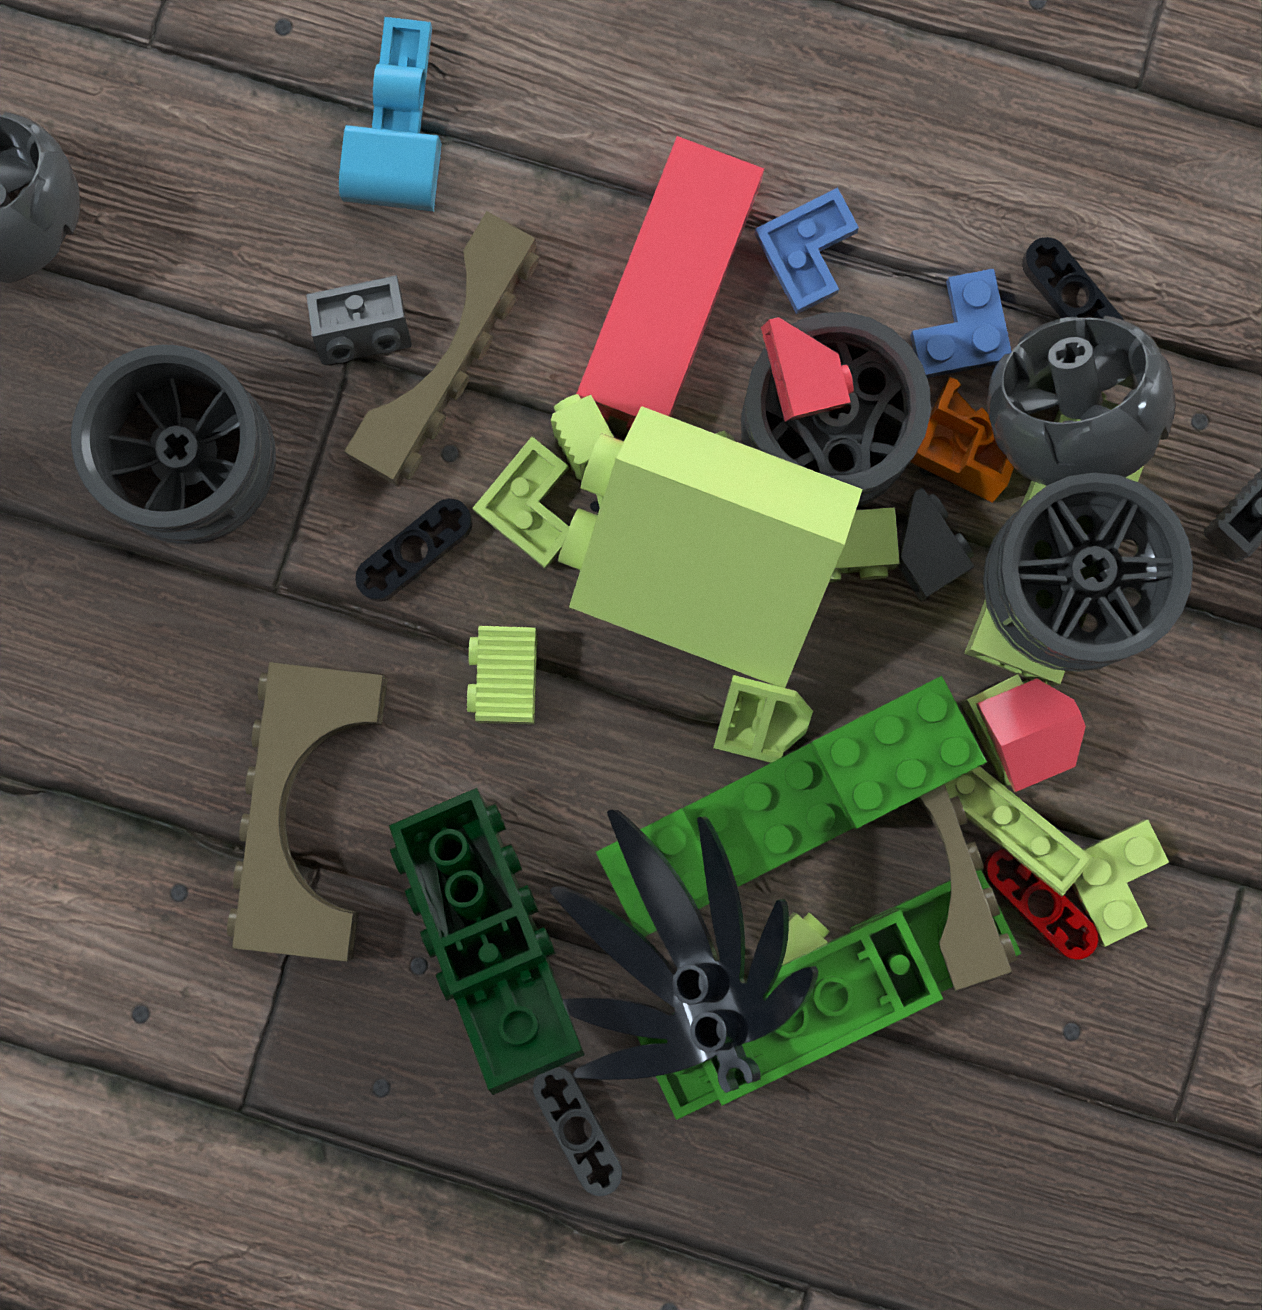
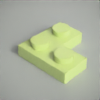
M531 437L472 509L546 569L560 553L569 526L543 506L541 502L569 467L535 438Z
M1142 820L1082 849L1093 860L1072 884V887L1088 919L1096 927L1098 940L1101 946L1104 947L1148 926L1127 883L1169 863L1149 820Z

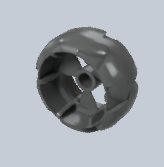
M4 112L3 115H0V282L12 283L39 271L58 254L65 236L72 235L76 229L80 213V196L77 179L60 144L33 120L21 115ZM23 188L18 197L11 201L8 193Z
M1104 316L1103 319L1066 317L1045 323L1029 331L1019 339L1018 345L1009 354H1005L996 364L990 378L987 396V410L997 446L1020 474L1046 486L1068 476L1092 472L1120 475L1125 478L1135 473L1154 456L1160 439L1168 438L1176 408L1171 369L1155 341L1141 328L1109 316ZM1117 384L1132 389L1124 398V402L1112 410L1102 406V391L1110 389ZM1059 404L1060 411L1064 416L1071 419H1080V421L1050 422L1029 416V414Z

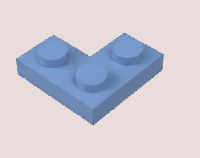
M838 188L755 228L754 234L796 315L838 294L839 291L820 251L856 234L859 227Z
M994 269L948 277L946 284L954 323L913 330L910 337L913 351L922 363L927 378L996 365L1005 354L1012 352Z

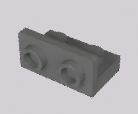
M397 275L306 294L312 338L323 365L344 363L349 360L381 353H391L412 346Z

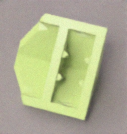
M733 675L713 748L772 763L782 758L783 753L806 734L813 710L797 691Z

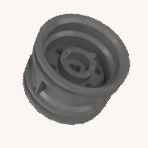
M1096 472L1068 476L1047 485L1028 500L1004 523L994 537L985 559L983 576L987 609L996 629L1013 649L1030 661L1053 670L1082 672L1101 669L1150 648L1170 631L1180 617L1190 594L1192 584L1193 561L1189 539L1179 518L1167 503L1143 484L1120 475ZM1081 516H1087L1093 522V529L1087 535L1076 521ZM1123 540L1135 542L1137 552L1133 557H1122L1119 554L1118 548ZM1043 541L1050 546L1051 555L1048 559L1041 560L1036 557L1034 547L1037 542ZM1095 564L1100 573L1085 580L1080 570ZM1130 588L1138 593L1139 601L1135 606L1130 607L1122 592L1124 589ZM1045 590L1048 592L1053 600L1051 607L1042 608L1037 604L1036 595L1039 591ZM1083 614H1090L1096 619L1097 627L1094 631L1087 632L1080 627L1079 618Z

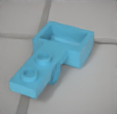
M391 17L384 18L380 61L376 65L373 80L374 112L372 128L346 125L344 129L339 171V195L344 202L434 212L442 143L438 135L420 133L432 35L431 22Z

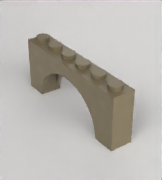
M269 662L268 673H261L258 683V700L264 701L262 720L256 719L252 730V747L258 748L256 767H249L245 785L246 794L252 795L250 814H243L239 830L240 842H246L244 860L237 861L233 876V888L240 890L237 909L231 908L227 922V936L233 937L232 948L346 962L353 959L359 912L347 910L328 902L318 895L302 877L293 860L288 844L286 831L287 805L298 772L308 757L322 743L349 728L362 725H382L388 678L385 676Z

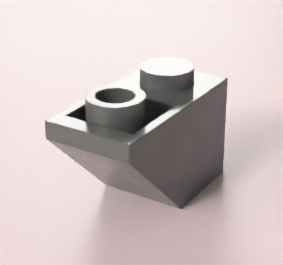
M923 487L914 492L908 501L898 548L900 564L897 566L920 602L975 567L970 560L974 557L970 545L960 533L956 535L952 533L944 521L948 518V513L942 502L935 494L928 496Z

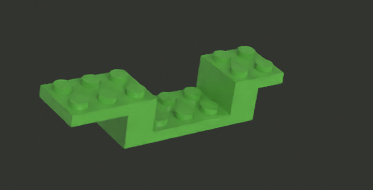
M940 676L640 830L668 860L688 889L698 909L709 904L697 822L698 817H707L712 823L727 854L737 887L852 828L857 829L985 764L987 761L945 680ZM618 841L597 851L596 854L632 926L644 937L657 931L635 885Z
M976 871L982 889L988 888L989 885L982 871ZM951 879L850 927L851 932L783 964L766 998L784 979L798 970L816 966L819 973L811 996L792 1020L777 1031L742 1045L746 1056L752 1058L757 1063L761 1073V1080L747 1084L743 1072L737 1068L735 1079L739 1089L725 1093L718 1082L720 1063L717 1056L682 1071L656 1076L676 1120L717 1100L723 1106L943 1000L941 992L953 987L939 948V942L948 919ZM1000 910V915L993 917L999 936L1008 933L1015 954L1018 956L1022 953ZM637 1036L641 1045L668 1042L667 1039Z

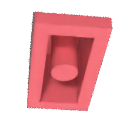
M779 317L769 319L761 326L785 422L838 409L851 402L849 394L854 391L852 375L846 364L841 365L838 353Z

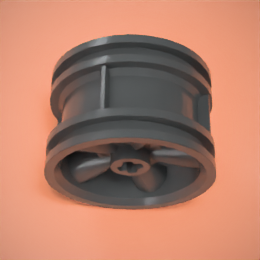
M152 345L138 348L119 356L103 367L89 382L78 401L71 427L72 455L78 474L87 490L108 511L146 535L158 540L176 544H198L221 538L235 531L253 516L266 498L271 487L276 466V446L272 428L264 411L224 365L198 350L178 345ZM177 386H202L219 393L213 399L200 421H197L193 418L182 417ZM140 403H142L149 415L159 426L152 433L149 442L119 436L124 422ZM240 429V446L236 462L232 463L217 459L218 447L216 440ZM181 442L185 445V450L188 453L182 460L177 457V451L174 449ZM150 466L154 474L161 479V482L143 509L136 507L130 501L120 484L118 476ZM204 480L214 493L200 503L186 508V487L196 485Z

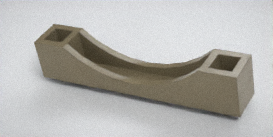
M486 211L463 250L466 267V299L459 327L448 350L435 368L413 389L392 402L367 412L344 451L351 461L397 487L403 478L410 480L423 458L419 454L421 447L427 437L431 440L435 439L446 420V415L442 414L450 398L457 400L466 388L470 378L466 374L467 369L474 358L481 360L489 349L493 340V336L489 334L490 330L498 318L502 321L505 320L516 301V296L512 293L520 279L522 278L527 281L536 269L540 256L536 255L537 245L534 237Z
M943 784L918 797L917 800L931 817L940 835L950 868L951 899L948 919L939 942V948L955 993L1011 975L1012 970L1009 963L1017 961V957L1008 933L999 936L993 917L1000 915V910L992 888L982 889L976 871L984 869L975 841L966 844L960 825L968 822L959 796L949 798L946 786Z

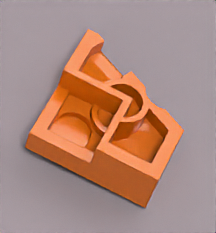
M949 377L931 411L926 435L911 463L993 503L1008 486L1014 467L997 446L988 413L982 407L975 411L958 393V389L961 387L960 382Z

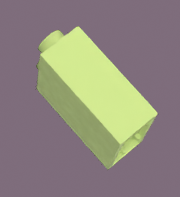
M641 406L624 441L603 433L599 435L586 466L581 489L602 496L603 500L598 515L580 508L577 509L559 554L558 562L580 570L569 607L756 679L785 688L845 545L863 489Z

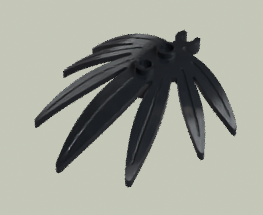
M608 810V818L635 885L660 938L678 970L675 972L669 962L649 940L608 908L564 886L552 887L550 893L582 929L618 964L649 990L673 1006L675 1014H670L640 1002L617 998L582 997L563 999L569 1015L576 1019L624 1034L667 1039L668 1041L667 1043L631 1047L605 1055L577 1068L573 1073L574 1077L600 1080L655 1077L697 1066L717 1056L720 1063L718 1082L725 1093L739 1089L735 1079L737 1068L743 1072L747 1084L761 1080V1073L757 1063L752 1058L746 1056L742 1045L763 1038L792 1020L811 996L819 973L816 966L798 970L784 979L766 998L778 977L786 953L789 934L787 901L785 899L776 900L758 942L748 979L745 982L743 978L745 930L740 896L727 854L710 820L707 817L697 818L709 906L720 960L703 917L674 868L653 842L628 817L619 810Z

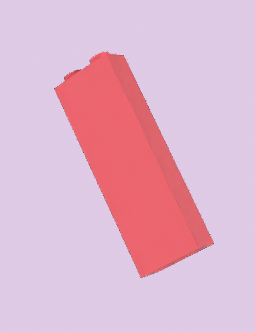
M676 137L576 393L579 394L581 399L592 395L605 421H608L610 416L628 422L626 428L630 430L641 406L669 417L672 416L762 183L764 168L682 137Z

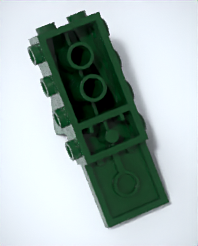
M475 788L389 825L396 845L390 849L391 856L400 875L405 873L411 887L405 889L406 897L415 916L421 914L426 926V929L420 931L423 943L431 958L437 956L442 970L436 973L438 984L446 1001L453 998L456 1001L489 1092L495 1095L584 1056L585 1053L548 957L556 954L546 928L538 929L531 915L539 912V909L529 886L526 885L520 888L515 873L523 870L512 844L504 847L499 833L506 830V826L497 805L487 806L479 790Z

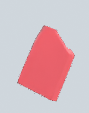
M1036 678L976 704L1014 792L1076 766L1086 726L1074 699Z

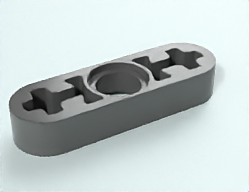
M561 1065L536 1076L533 1084L534 1097L582 1187L588 1193L595 1196L611 1194L621 1182L622 1165L573 1073L567 1067ZM553 1074L556 1080L566 1079L568 1085L563 1088V1095L567 1103L570 1104L574 1098H577L581 1105L567 1109L558 1119L552 1113V1111L561 1108L554 1094L545 1096L542 1091L547 1086L546 1077ZM571 1117H584L591 1124L592 1133L585 1142L573 1143L566 1138L564 1124ZM597 1141H600L603 1149L595 1150L598 1161L602 1166L610 1163L613 1167L608 1176L610 1182L604 1185L599 1179L591 1181L588 1178L593 1169L588 1156L586 1155L581 1161H578L575 1156L576 1153H583L591 1149Z

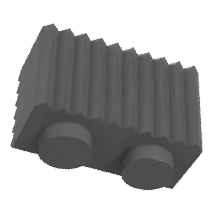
M1260 468V472L1254 475L1252 480L1248 481V485L1241 488V492L1235 495V499L1229 501V505L1223 508V512L1217 514L1216 519L1210 521V525L1204 528V536L1235 563L1250 557L1262 544V468Z

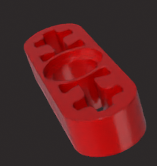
M1003 848L992 852L984 864V874L988 883L1059 954L1071 959H1084L1090 956L1098 945V932L1094 924L1065 895L1060 896L1018 860H1016L1018 864L1014 867V872L1023 881H1027L1030 874L1036 881L1025 886L1020 892L1018 899H1016L1012 892L1020 887L1010 878H1004L1000 881L996 876L1000 871L999 866L996 864L1000 858L1004 861H1010L1015 858ZM1039 889L1050 893L1054 902L1050 914L1041 918L1034 916L1028 908L1029 896ZM1064 908L1069 912V915L1062 918V920L1072 929H1079L1082 926L1085 930L1081 936L1085 942L1082 948L1073 945L1067 948L1065 943L1068 940V936L1059 926H1054L1051 933L1046 929L1047 925L1054 923L1060 918Z

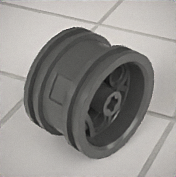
M820 313L800 319L793 323L792 326L839 354L841 365L846 364L852 375L854 391L849 394L851 402L841 408L832 410L838 413L837 419L829 417V411L785 422L781 405L776 398L777 389L765 347L751 371L741 413V440L746 446L807 469L812 467L815 472L863 489L857 507H861L884 494L901 476L906 466L915 456L926 435L931 414L930 387L923 365L915 352L892 328L871 317L854 313ZM866 375L873 376L879 380L882 391L876 395L865 394L858 386V379ZM878 420L898 431L894 446L872 441ZM769 423L777 426L772 432ZM788 435L800 447L804 455L793 460L780 448L779 442ZM837 450L848 453L853 460V468L846 472L835 470L829 463V454ZM870 459L881 461L870 468Z

